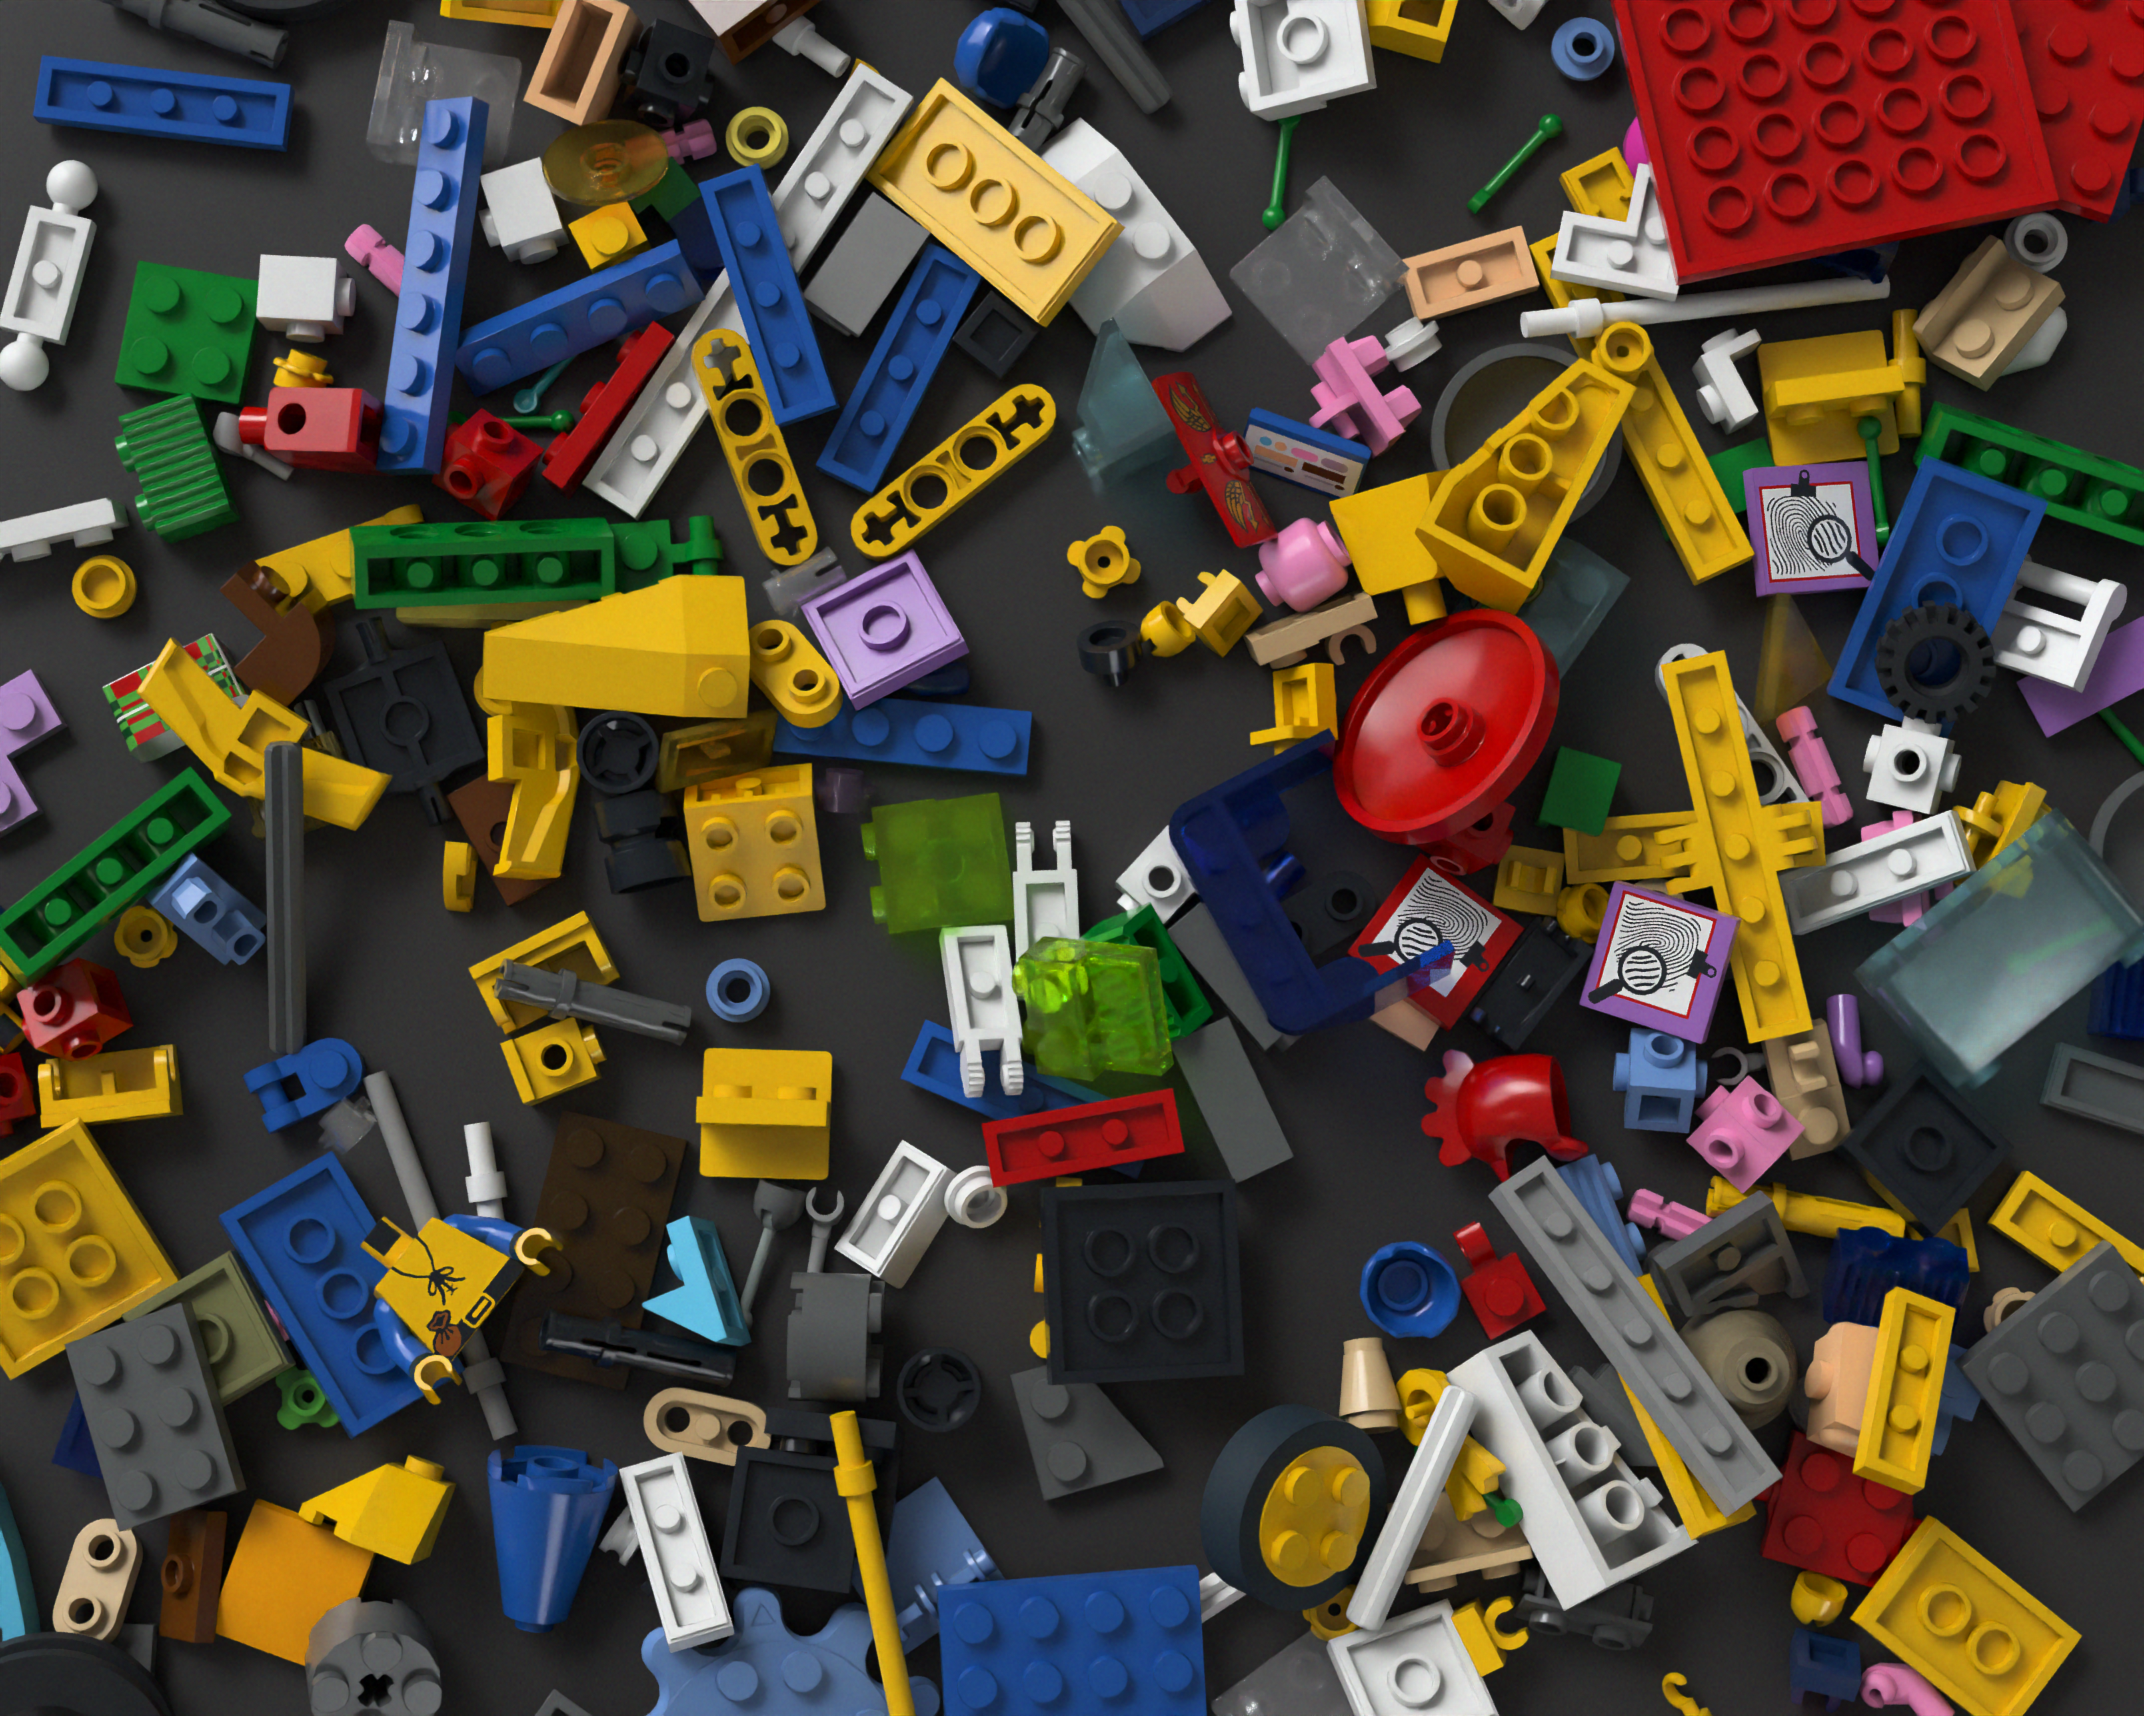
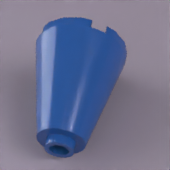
M548 1445L515 1446L514 1457L501 1460L500 1449L492 1451L489 1455L487 1478L503 1613L507 1617L515 1620L514 1625L516 1628L527 1632L545 1633L552 1631L554 1624L567 1620L617 1485L618 1467L612 1461L604 1458L603 1468L600 1469L587 1465L588 1452Z

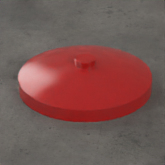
M1472 609L1448 615L1421 628L1396 646L1364 681L1346 711L1338 732V740H1336L1333 754V780L1336 793L1345 810L1376 837L1391 843L1404 845L1424 844L1449 837L1468 828L1494 810L1513 792L1531 770L1543 750L1553 727L1559 703L1560 680L1556 660L1549 646L1521 619L1510 613L1494 609Z

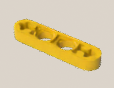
M725 328L713 329L699 337L693 346L691 361L696 379L761 551L773 563L784 566L800 564L811 556L817 544V531L780 429L775 423L762 380L748 344L741 335L733 330ZM719 339L723 348L734 346L737 351L738 358L729 363L734 381L736 382L747 375L751 385V389L745 388L731 391L719 400L716 399L713 387L726 385L723 375L718 367L708 369L704 364L703 358L712 353L710 342ZM739 399L753 402L760 411V426L749 436L743 437L734 434L726 424L725 415L727 408L732 402ZM760 459L772 460L782 470V486L771 496L758 495L751 489L748 483L749 469L753 463ZM790 495L792 496L795 508L782 510L790 527L801 526L804 531V537L796 541L798 552L789 555L785 547H773L771 537L779 533L778 523L774 514H769L762 520L758 512V506L776 505Z
M1022 384L1010 389L862 505L854 514L851 522V536L858 552L865 558L876 562L889 561L898 556L1045 441L1053 432L1056 423V408L1051 395L1042 387L1033 384ZM1023 401L1029 407L1040 403L1043 406L1039 412L1041 425L1033 429L1030 424L1024 423L1010 434L1011 440L1018 445L1012 450H1008L1001 433L989 423L998 418L1001 427L1004 429L1017 418L1016 403ZM973 437L987 438L997 449L995 461L984 470H974L967 467L960 457L962 446ZM932 475L940 478L945 483L948 493L945 501L940 506L934 509L921 508L914 503L911 497V489L919 478ZM899 495L907 513L918 520L919 523L909 528L905 517H903L890 529L893 538L890 544L885 546L878 539L868 544L864 541V538L869 534L866 522L868 519L875 517L879 522L883 523L897 513V507L889 501Z

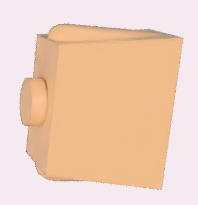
M564 0L523 101L580 126L607 119L621 85L618 78L627 50L631 45L637 46L645 25L629 6L619 0Z
M1840 1322L1834 1324L1829 1329L1828 1334L1815 1342L1813 1362L1807 1370L1804 1383L1805 1394L1807 1397H1810L1807 1440L1855 1458L1879 1328L1851 1322Z

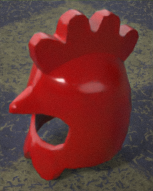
M1451 1049L1442 1057L1443 1065L1447 1071L1446 1076L1443 1078L1432 1077L1428 1079L1424 1087L1426 1098L1437 1104L1438 1108L1436 1112L1427 1114L1422 1118L1421 1128L1425 1135L1444 1140L1439 1152V1161L1446 1167L1465 1164L1474 1157L1489 1164L1503 1183L1512 1177L1515 1150L1525 1142H1538L1551 1157L1559 1161H1577L1588 1155L1589 1147L1587 1143L1572 1137L1566 1083L1561 1065L1555 1056L1537 1053L1511 1054L1476 1063L1468 1053Z

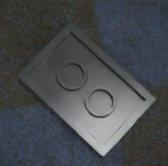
M181 1302L64 1344L119 1532L144 1526L247 1489L192 1302Z

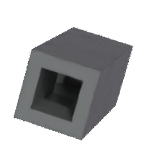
M1215 891L1167 930L1187 966L1262 1054L1273 1044L1283 1053L1311 1029L1303 1019L1314 1010L1313 1006Z
M1211 1015L1189 1036L1169 1043L1168 1048L1230 1179H1235V1184L1294 1157L1228 1016L1214 1022Z

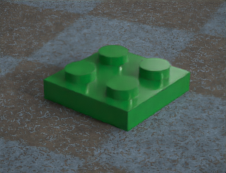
M138 260L114 383L119 388L171 397L192 392L201 402L243 409L260 324L256 317L259 281Z

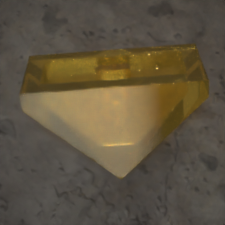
M1777 592L1767 602L1752 716L1758 726L1762 728L1766 727L1831 678L1833 674L1791 594Z
M770 708L749 713L747 718H728L664 733L655 787L661 793L769 767L779 715Z

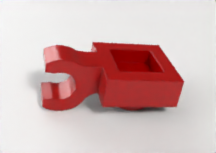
M1473 1221L1452 1233L1473 1271L1471 1275L1458 1282L1487 1339L1492 1340L1547 1309L1516 1252L1512 1251L1497 1259L1493 1247L1479 1222Z

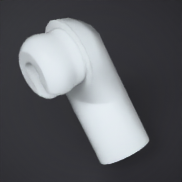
M2057 307L1999 377L2042 366L2050 360L2067 329L2066 313L2061 307Z

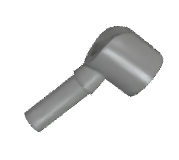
M221 412L213 431V438L219 450L230 455L243 456L250 461L253 460L287 481L295 468L266 452L259 445L243 444L239 435L240 417L227 412Z
M1724 1047L1712 1055V1058H1717L1726 1054H1732L1741 1062V1071L1736 1077L1716 1080L1725 1086L1738 1084L1745 1078L1747 1073L1767 1068L1763 1053L1743 1054L1740 1050L1733 1047Z
M814 1187L806 1198L807 1214L813 1222L811 1232L812 1243L807 1272L823 1273L832 1226L838 1224L843 1218L845 1206L844 1198L838 1190L836 1210L829 1215L818 1214L813 1209L817 1195V1188Z

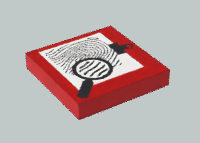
M1420 853L1348 950L1345 958L1446 1032H1449L1521 934L1524 927L1451 874L1434 865L1430 859Z

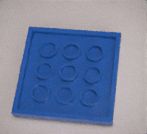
M1196 1565L936 1585L944 1716H1207L1199 1570Z

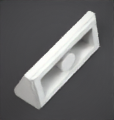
M902 1139L834 1249L898 1289L902 1288L949 1215L945 1208L944 1196L949 1184L958 1174Z

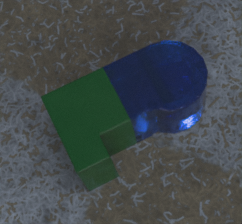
M671 156L622 195L625 196L636 219L643 228L657 217L673 238L678 239L699 278L704 280L717 279L725 265L701 191L673 156Z

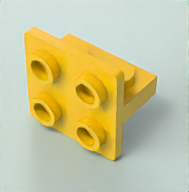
M1880 330L1767 343L1758 347L1756 357L1770 452L1775 466L1825 464L1867 459L1865 440L1857 432V424L1865 416H1874L1881 421L1882 432L1877 438L1880 457L1894 455L1899 450L1893 402L1905 390L1902 366H1887L1883 334Z
M706 1049L704 1052L702 1097L697 1096L696 1123L701 1124V1175L705 1177L827 1179L829 1176L832 1055L827 1051Z

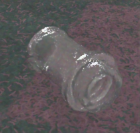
M828 546L823 548L821 552L782 573H779L777 569L770 571L771 578L761 583L771 606L779 617L788 612L792 616L798 615L799 606L847 582L841 565L820 577L815 576V573L837 561L836 556Z

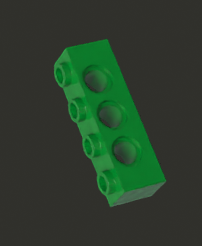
M1934 401L1912 459L1918 469L1924 454L2046 499L2048 505L2044 514L2144 546L2143 469Z
M605 517L349 527L351 590L356 609L595 600L615 594L614 535Z
M191 766L0 915V961L23 988L27 990L147 895L153 888L176 872L182 858L189 851L197 855L228 830L232 814Z

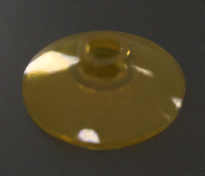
M605 119L583 126H576L556 138L549 145L543 156L542 172L547 186L562 199L581 205L606 206L632 200L656 186L668 169L669 155L664 139L649 126L630 120Z

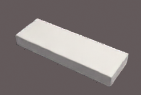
M1949 810L1825 856L1826 866L1790 868L1777 873L1783 900L1789 905L1793 934L1803 935L1977 873V869L1958 811Z
M682 1451L619 1469L670 1653L734 1635L732 1621Z

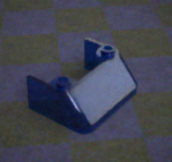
M1330 728L1183 803L1173 813L1169 823V842L1172 851L1265 1019L1278 1032L1291 1036L1304 1035L1362 1021L1450 975L1456 951L1448 939L1381 975L1370 963L1356 957L1340 958L1318 970L1315 968L1257 862L1280 850L1289 836L1290 819L1279 795L1333 767L1335 737Z

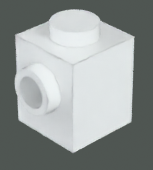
M540 157L480 176L489 208L478 211L490 247L501 244L510 262L521 259L523 264L538 263L555 256L558 253L557 247L570 243L547 171Z
M261 254L256 317L268 331H285L286 338L309 343L323 342L325 334H343L344 316H353L356 287L354 279L347 278V272L337 258Z
M1167 825L1116 880L1115 888L1123 894L1116 903L1124 912H1127L1130 909H1135L1140 905L1143 906L1150 902L1165 927L1213 875L1215 867Z

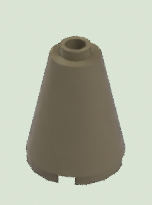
M1723 1306L1712 1313L1692 1316L1677 1333L1749 1431L1766 1425L1775 1419L1789 1403L1798 1379L1797 1353L1791 1337L1785 1328L1767 1312L1754 1306L1741 1308ZM1750 1361L1751 1373L1749 1378H1747L1745 1374V1367L1747 1363Z

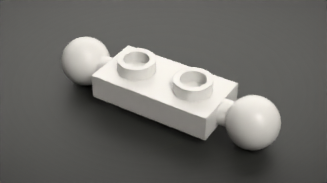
M63 161L54 166L50 171L46 186L48 195L54 202L52 210L30 206L2 308L0 328L3 331L18 334L17 341L7 345L0 353V377L7 386L18 391L33 390L45 381L49 372V361L42 349L43 341L65 346L97 225L91 219L77 216L79 210L86 208L93 202L98 191V182L94 172L80 161Z

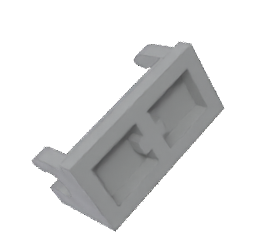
M873 192L865 200L803 290L808 310L843 335L849 337L852 334L858 338L930 232Z

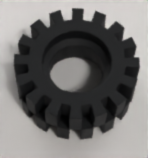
M1934 600L1922 601L1923 607L1913 610L1910 605L1901 610L1903 616L1895 621L1891 618L1887 622L1884 637L1879 636L1876 643L1877 657H1874L1875 669L1888 701L1894 708L1898 706L1902 709L1905 716L1912 720L1916 716L1922 717L1927 724H1936V718L1946 717L1947 722L1950 723L1959 720L1957 716L1959 712L1966 709L1970 714L1978 708L1976 701L1980 696L1984 698L1988 696L1991 690L1990 678H1995L1996 665L1993 658L1996 655L1983 626L1977 622L1975 616L1969 611L1965 610L1963 612L1957 608L1956 604L1946 601L1944 606L1935 605ZM1931 639H1942L1952 643L1960 654V665L1956 674L1949 681L1939 685L1924 684L1918 681L1910 671L1912 653L1921 643Z

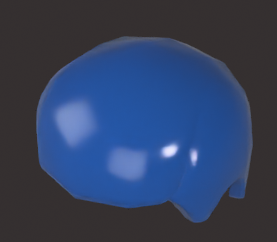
M994 7L991 11L985 10L970 22L958 39L953 64L961 86L979 100L990 103L1000 109L1012 108L1016 105L1021 93L1029 94L1049 59V35L1042 26L1014 10Z
M1415 1241L1396 1242L1379 1248L1377 1253L1372 1254L1364 1265L1359 1287V1295L1368 1319L1397 1339L1410 1337L1434 1338L1440 1335L1457 1316L1462 1293L1454 1267L1446 1257L1430 1245Z

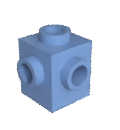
M1631 1028L1628 1053L1615 1054L1613 1091L1625 1092L1624 1128L1689 1133L1694 1098L1705 1097L1707 1060L1696 1059V1042L1655 1029Z

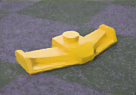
M502 619L491 623L490 627L493 630L517 623V621ZM511 701L514 715L500 714L487 718L488 781L515 784L499 864L495 865L493 876L524 880L557 878L561 874L581 774L576 760L577 741L581 734L575 708L573 706Z
M174 637L168 640L136 691L213 772L214 780L243 798L251 796L265 801L264 750L270 742L292 741L300 744L312 723L258 689L252 691L241 708ZM301 746L303 751V814L356 831L367 819L393 776Z

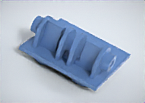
M937 1476L896 1503L889 1555L885 1562L903 1652L906 1655L939 1632L936 1585L1006 1579ZM855 1558L852 1585L867 1606L858 1558Z

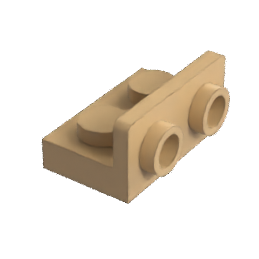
M1989 235L1975 252L1970 253L1963 260L1956 275L1940 294L1925 305L1918 320L1913 325V332L1929 362L1986 392L2066 296L2059 282L2011 259L2003 241L1993 235Z
M1498 1486L1497 1490L1492 1491L1503 1501L1506 1500L1500 1486ZM1444 1491L1440 1494L1402 1581L1406 1585L1418 1583L1420 1593L1439 1591L1457 1586L1456 1574L1481 1569L1483 1579H1493L1521 1572L1519 1561L1530 1559L1534 1556L1519 1523L1510 1528L1504 1527L1498 1522L1495 1510L1487 1504L1486 1510L1473 1513L1472 1518L1459 1522L1448 1494ZM1394 1502L1386 1504L1387 1515H1389Z

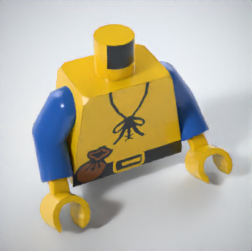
M452 1214L443 1221L432 1217L413 1239L384 1216L360 1245L363 1250L389 1269L374 1288L373 1293L378 1299L374 1307L373 1317L385 1352L396 1365L416 1382L427 1400L433 1405L441 1402L438 1395L432 1389L437 1380L449 1377L458 1386L462 1383V1379L451 1362L523 1273L525 1267L517 1261H522L539 1276H546L551 1271L543 1263L536 1260L537 1255L545 1247L553 1246L561 1251L563 1246L546 1230L541 1228L526 1230L499 1218Z

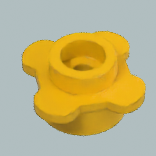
M1106 526L1100 534L1092 536L1086 542L1075 541L1068 549V562L1078 567L1084 579L1083 592L1092 599L1104 598L1108 589L1122 582L1133 584L1140 576V563L1130 557L1128 549L1124 544L1125 533L1117 526ZM1101 557H1107L1110 560V565L1107 568H1101L1098 565V560Z

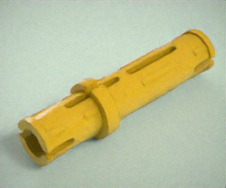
M1713 1176L1710 1184L1714 1189H1708L1706 1200V1215L1708 1217H1718L1761 1190L1774 1202L1785 1230L1886 1248L1891 1251L1899 1250L1901 1242L1896 1240V1238L1903 1239L1905 1220L1895 1210L1789 1191L1785 1189L1786 1185L1783 1183L1770 1182L1768 1187L1752 1184L1742 1194L1727 1179Z

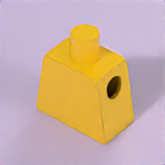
M1452 469L1422 474L1329 502L1331 512L1364 592L1374 596L1402 589L1410 625L1448 616L1439 579L1445 578L1446 575L1414 532L1444 476Z

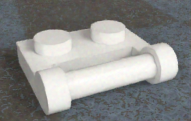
M2026 554L1990 638L1996 655L1993 656L1994 663L2082 693L2113 620L2118 618L2125 606L2127 598L2126 586L2108 579H2103L2096 583L2032 562L2030 555ZM2025 586L2087 606L2080 622L2013 599L2017 590Z

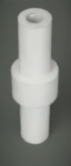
M802 15L772 37L773 42L795 56L802 53L836 78L845 72L851 60L850 56L815 33V24Z
M488 1121L464 1125L471 1176L465 1177L469 1203L476 1202L478 1216L499 1218L505 1221L501 1198L507 1197L504 1171L497 1172L490 1123Z

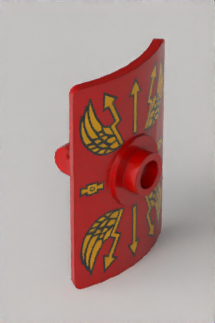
M1191 372L1171 373L1159 376L1153 380L1151 387L1192 462L1184 468L1174 469L1168 474L1166 479L1168 489L1175 494H1195L1200 492L1205 486L1234 543L1241 549L1263 542H1272L1277 539L1278 531L1250 481L1248 466L1254 463V458L1244 438L1235 430L1228 434L1221 427L1201 387Z

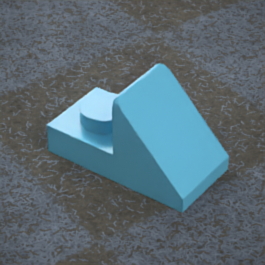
M686 1216L667 1224L666 1227L672 1243L667 1248L668 1259L674 1273L684 1282L685 1286L642 1303V1306L714 1342L735 1346H743L752 1342L714 1222Z

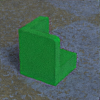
M1560 746L1553 754L1533 825L1546 828L1549 824L1591 837H1598L1605 825L1622 764Z

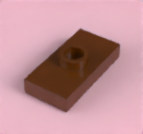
M488 773L446 797L509 908H512L566 876L562 869L560 877L524 880L493 876L494 867L496 864H499L515 785L488 781Z
M195 1507L171 1516L167 1557L161 1569V1580L164 1588L159 1626L160 1636L192 1643H214L227 1512Z

